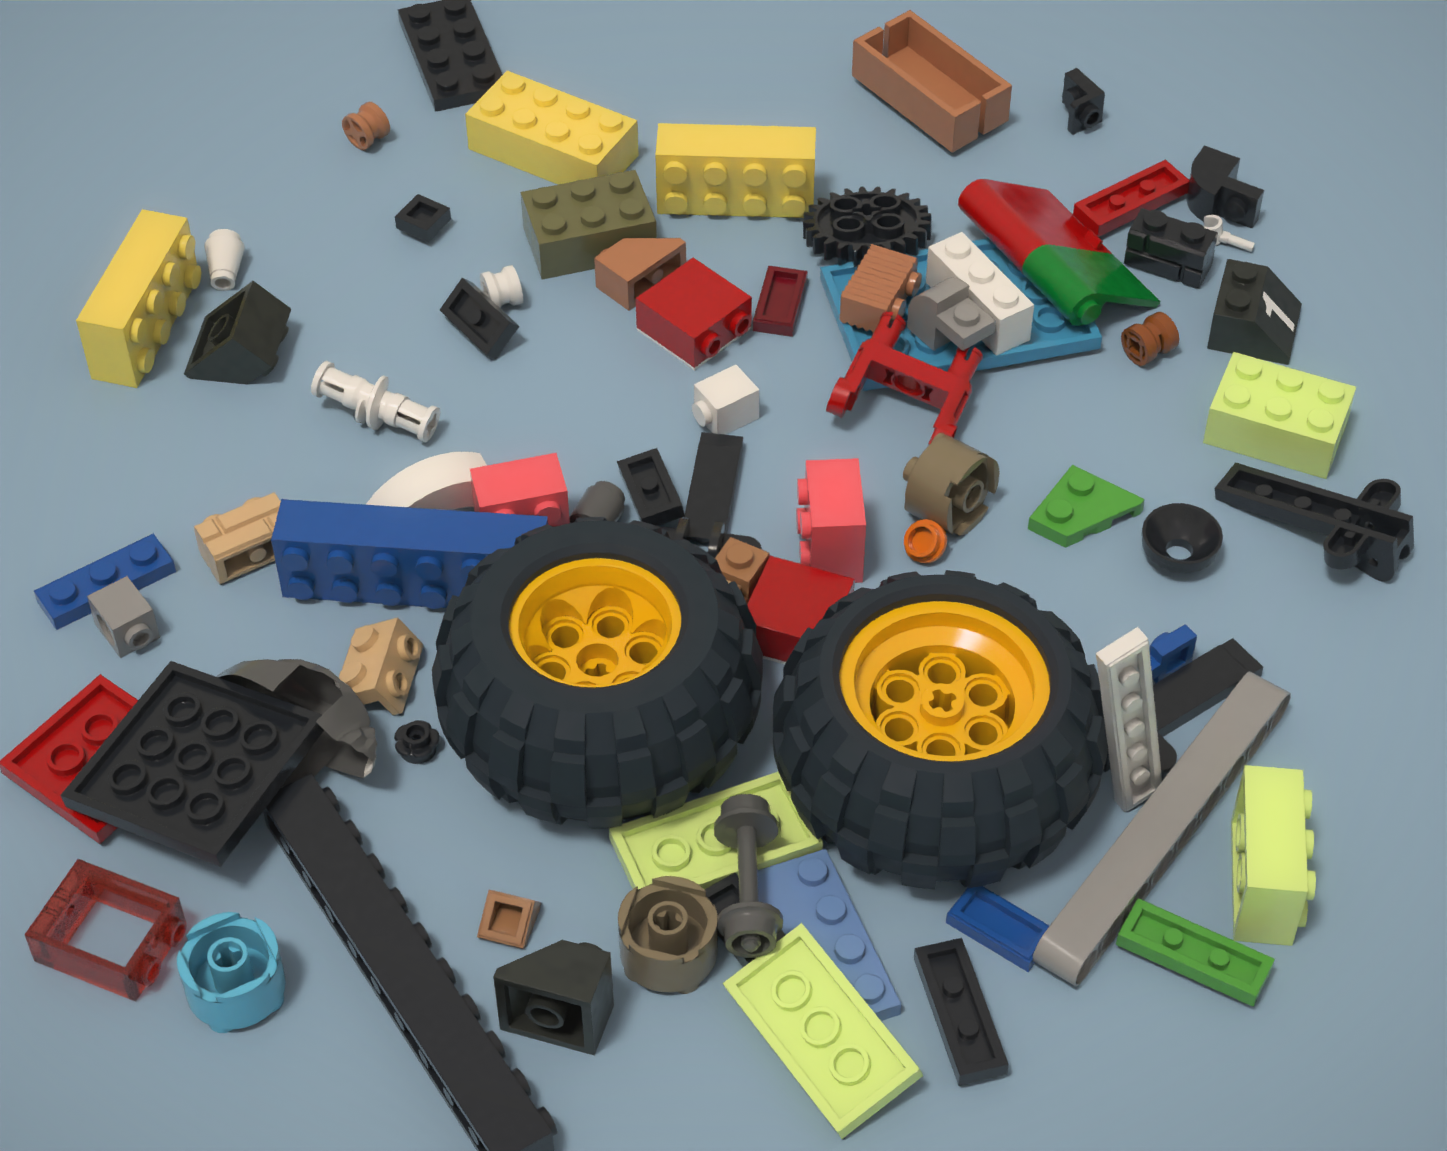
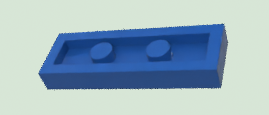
M153 533L34 590L37 603L54 628L58 630L92 613L87 598L88 595L125 576H128L135 587L140 590L175 573L176 569L173 559Z

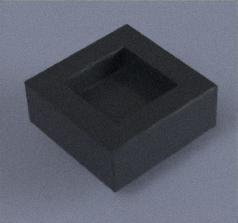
M417 194L395 216L397 229L426 242H429L451 220L449 207L420 194Z

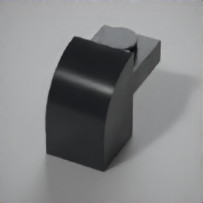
M1204 145L1194 159L1186 201L1190 211L1203 222L1204 217L1207 215H1217L1249 228H1253L1258 221L1264 190L1236 180L1240 158Z

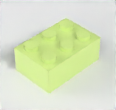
M1233 352L1209 409L1203 443L1327 479L1348 423L1356 387Z
M1244 765L1231 818L1234 941L1292 946L1297 928L1306 926L1308 914L1307 900L1313 901L1316 874L1315 871L1307 870V859H1311L1313 855L1314 832L1313 830L1306 829L1305 819H1310L1312 791L1304 789L1303 770Z

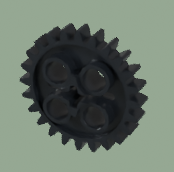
M862 186L858 192L853 193L846 188L844 189V195L831 192L830 200L818 198V205H809V212L804 213L803 239H806V246L813 247V254L815 255L824 253V260L826 261L837 257L839 265L849 260L853 261L854 267H858L861 260L864 259V255L870 249L871 244L903 254L917 255L918 248H926L927 240H931V213H928V206L920 205L919 198L909 200V193L897 196L896 189H891L884 193L881 192L880 187L874 188L873 191H867Z

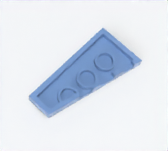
M819 850L758 870L759 902L770 904L779 909L783 915V928L781 930L784 934H788L802 923L881 1021L901 1015V1002L827 850Z

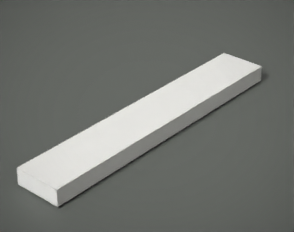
M1138 627L1096 653L1114 800L1124 812L1130 811L1147 800L1162 782L1149 640Z

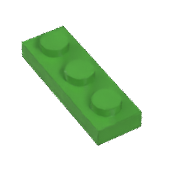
M1137 898L1120 929L1116 941L1117 946L1254 1007L1275 961L1270 956Z

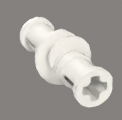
M327 360L317 369L311 385L312 395L319 398L325 395L341 402L345 407L356 410L355 419L357 423L364 424L367 422L369 428L378 430L385 422V424L395 428L400 427L417 434L418 440L425 443L433 436L441 414L440 408L432 405L428 408L411 401L409 397L400 393L387 391L389 384L387 376H381L376 384L373 385L362 377L352 376L335 369L334 363Z

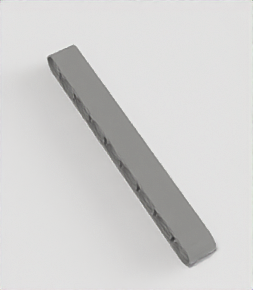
M1250 671L1242 677L1045 931L1034 951V962L1074 986L1081 984L1117 937L1137 898L1144 900L1243 770L1244 765L1250 761L1277 725L1289 704L1290 692Z

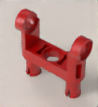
M883 312L871 339L862 342L845 377H840L835 384L826 407V412L842 418L847 410L851 411L868 378L941 409L933 425L935 429L928 443L929 445L939 433H944L954 438L958 427L956 425L972 394L970 381L983 359V354L974 347L969 359L966 360L969 348L962 351L958 347L948 371L932 366L894 349L901 332L906 327V322L897 314L890 328L893 312Z

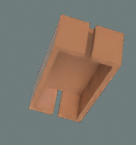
M911 10L886 22L884 30L881 27H877L853 40L852 76L953 153L976 140L978 132L984 135L1009 121L1012 85Z

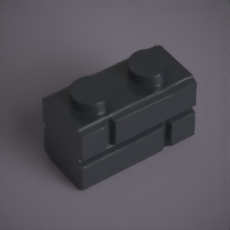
M1141 208L1128 232L1124 264L1200 288L1213 263L1218 232L1206 229L1199 223H1187L1169 217L1158 210L1150 211Z

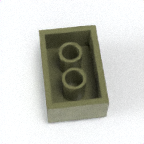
M636 170L520 192L523 228L542 280L595 269L594 258L604 249L610 248L623 238H657L656 220Z

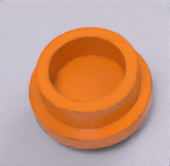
M928 519L913 523L904 536L906 553L911 559L919 563L927 564L938 560L947 547V535L944 528L935 521Z

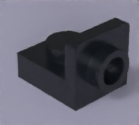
M1078 68L1065 73L1062 103L1069 110L1067 130L1072 135L1102 122L1105 92Z

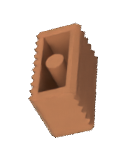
M871 244L870 249L864 255V259L861 260L851 280L848 281V285L842 291L840 321L843 324L848 322L850 326L856 325L858 329L863 327L865 331L871 330L874 333L883 312H893L890 320L891 324L894 322L897 314L903 318L907 297H915L921 284L922 275L917 273L918 258Z

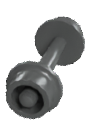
M739 794L726 799L721 805V815L714 822V836L727 847L737 849L739 903L732 904L720 912L717 916V929L724 936L727 950L736 956L744 958L760 957L772 952L776 947L777 934L783 928V915L779 909L770 904L759 902L757 848L763 847L775 839L778 835V821L771 814L770 805L767 800L753 794Z

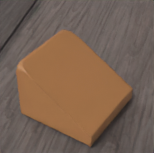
M489 889L477 937L525 949L538 916L541 902Z

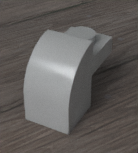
M948 278L915 296L910 301L907 328L933 351L950 341L964 351L995 333L996 320L968 298L969 285L958 278Z

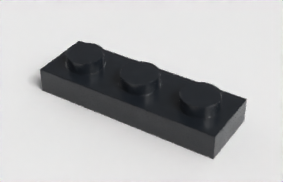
M958 938L915 948L914 961L958 1086L1007 1075L1009 1064L963 939Z

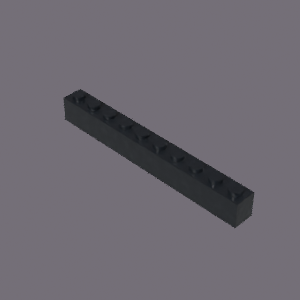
M312 773L280 788L263 811L267 828L477 1151H554L553 1136L557 1134V1128L551 1115L543 1106L536 1109L529 1098L531 1090L524 1075L518 1068L510 1070L503 1059L506 1057L504 1048L494 1031L490 1030L485 1033L478 1022L481 1020V1017L473 999L467 993L462 996L459 994L454 986L456 979L448 962L443 957L436 960L430 951L432 943L425 928L420 922L412 924L406 915L408 907L400 891L396 887L389 890L383 881L385 873L378 858L374 853L365 854L361 848V845H363L362 838L351 819L344 822L339 815L340 806L332 790L328 786L322 789Z

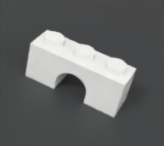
M963 232L928 247L926 283L933 287L948 278H958L969 285L968 298L996 320L995 333L982 340L996 356L1030 341L1034 304Z

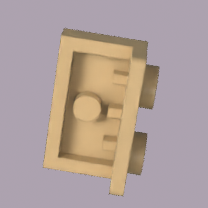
M398 617L356 628L351 638V644L339 674V679L352 688L363 704L379 701L392 715L401 714L404 710L423 644Z

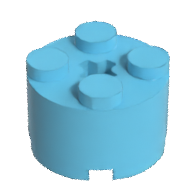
M223 912L209 916L191 928L186 935L187 941L181 952L180 950L178 952L177 967L188 1005L197 1018L208 1024L211 1030L217 1033H227L233 1029L254 1025L265 1019L272 1012L280 1009L284 1002L286 978L277 939L272 929L264 921L256 917L255 921L242 918L237 912Z

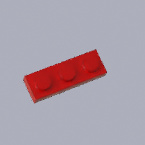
M1165 159L1074 203L1073 216L1087 229L1092 230L1100 237L1136 219L1141 208L1150 211L1155 210L1187 194L1189 179Z

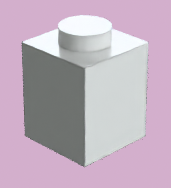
M733 365L694 384L693 415L702 427L706 426L712 433L726 435L759 419V388L737 365Z

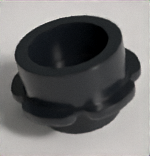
M416 720L397 729L394 735V739L397 741L395 749L405 761L412 764H421L429 761L435 755L436 747L440 742V735L436 729L431 728L430 723Z

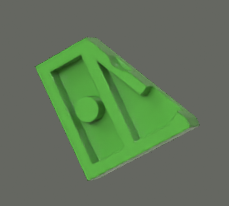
M1072 465L1029 517L1028 530L1066 548L1082 541L1088 534H1097L1111 528L1112 520L1128 513L1132 517L1140 515L1143 511L1145 499Z

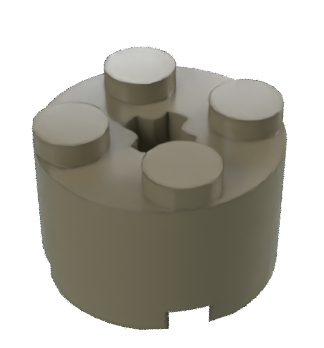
M944 433L937 434L920 457L911 458L904 468L903 479L907 481L905 510L922 520L935 521L944 528L945 532L955 533L959 536L967 534L981 521L989 508L983 505L988 491L995 494L1000 475L998 462L987 454Z
M661 876L652 879V884L639 890L638 886L625 896L618 912L620 958L625 975L629 980L654 991L688 994L698 989L700 982L712 971L718 955V915L715 905L706 897V891L699 884L682 877Z

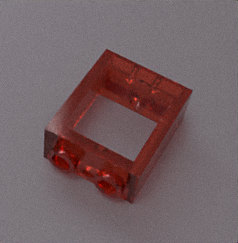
M77 859L25 933V938L35 962L136 1002L144 988L151 986L157 979L161 963L171 947L178 946L186 932L187 922L179 897ZM96 902L154 923L125 967L68 945V942Z

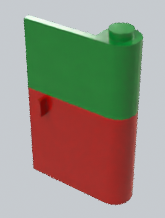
M978 179L971 182L961 192L958 199L960 210L1072 325L1082 326L1094 322L1099 317L1105 302L1157 308L1161 301L1102 244L1103 241L1092 230H1088L1049 190L988 179Z

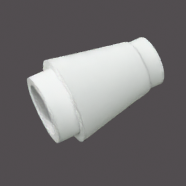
M218 229L209 235L204 247L211 286L220 291H227L235 286L245 246L237 232L229 229Z

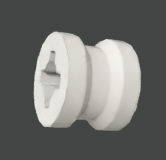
M513 265L503 267L501 272L495 274L490 271L480 273L482 292L499 308L507 303L513 306L523 303L520 280Z

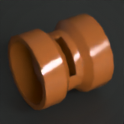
M1156 312L1148 316L1142 325L1139 323L1133 324L1124 329L1121 334V342L1126 355L1133 363L1139 366L1152 362L1158 353L1166 354L1174 350L1179 345L1180 340L1175 323L1163 312Z

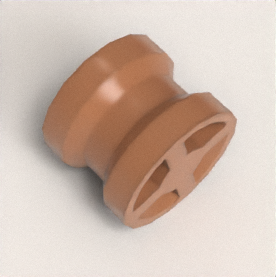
M373 102L364 103L360 106L357 114L350 113L342 120L345 135L360 150L368 149L374 143L375 138H384L390 132V123L386 114Z

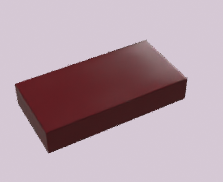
M768 266L753 318V331L793 337L807 285L808 271Z

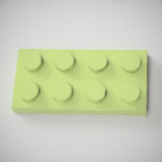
M779 772L686 802L682 807L657 818L648 815L624 823L622 826L609 828L610 842L632 889L638 886V890L652 884V879L661 876L686 878L699 884L705 890L733 873L738 875L737 849L725 846L714 836V822L721 815V805L726 799L735 795L753 794L766 799L770 805L771 814L778 821V835L767 845L757 848L758 870L823 850V841L821 838L817 839L799 817L791 800V791H787Z
M802 923L778 940L772 952L756 957L722 983L841 1139L923 1077L919 1067Z

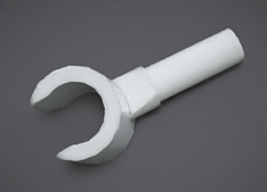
M1207 215L1204 217V228L1218 232L1216 246L1222 242L1252 252L1255 243L1223 231V221L1219 216Z

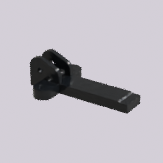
M701 432L684 514L685 517H680L677 528L661 527V529L668 530L671 540L686 539L690 542L692 539L701 543L709 542L708 553L714 558L730 537L762 549L759 541L753 537L727 534L743 451V436Z
M1235 462L1214 488L1216 500L1229 503L1236 508L1326 535L1327 538L1323 543L1324 561L1334 569L1343 570L1355 566L1376 580L1389 581L1398 570V560L1407 558L1414 549L1413 516L1398 512L1401 506V488L1398 483L1390 479H1377L1370 482L1355 499Z
M1234 638L1222 645H1218L1153 685L1162 781L1176 764L1177 760L1175 749L1163 737L1226 699L1247 672L1250 671L1261 677L1263 666ZM1108 752L1106 763L1103 769L1104 772H1107L1111 769Z

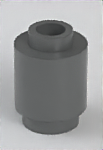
M607 481L596 482L595 485L586 489L569 517L570 523H575L576 518L605 517L607 521L618 522L624 512V493L613 483Z

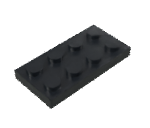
M440 0L397 9L399 23L435 112L476 103L503 75L471 0Z

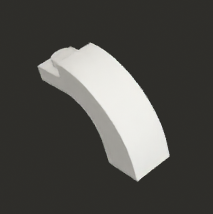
M450 452L429 457L405 468L390 478L373 494L366 505L441 510L474 507L470 469L487 466L481 454L476 452Z

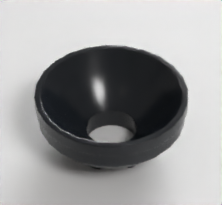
M1172 503L1154 509L1146 517L1141 533L1142 547L1151 561L1161 568L1177 573H1191L1208 567L1218 556L1223 540L1222 529L1218 521L1210 513L1202 508L1185 503ZM1173 546H1180L1186 548L1191 556L1186 559H1175L1166 550Z

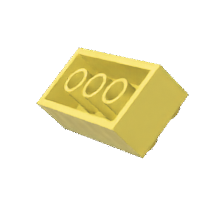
M506 71L465 114L469 150L558 185L624 172L639 156L637 120L510 71Z
M658 123L655 153L657 214L804 218V213L809 212V205H814L816 127Z
M144 209L139 213L76 319L91 379L138 388L145 373H149L152 370L159 348L162 344L167 343L173 323L177 316L180 317L183 314L186 300L191 291L199 286L201 280V267L197 265L194 252L195 238L190 233L188 218Z

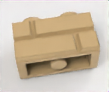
M275 492L261 498H251L236 509L221 515H211L202 523L194 526L200 554L207 566L210 567L219 585L275 561L271 538L281 503Z

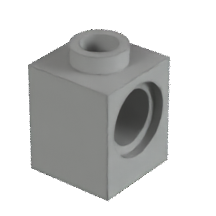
M128 576L87 596L95 625L120 658L135 650H140L160 638L152 607Z

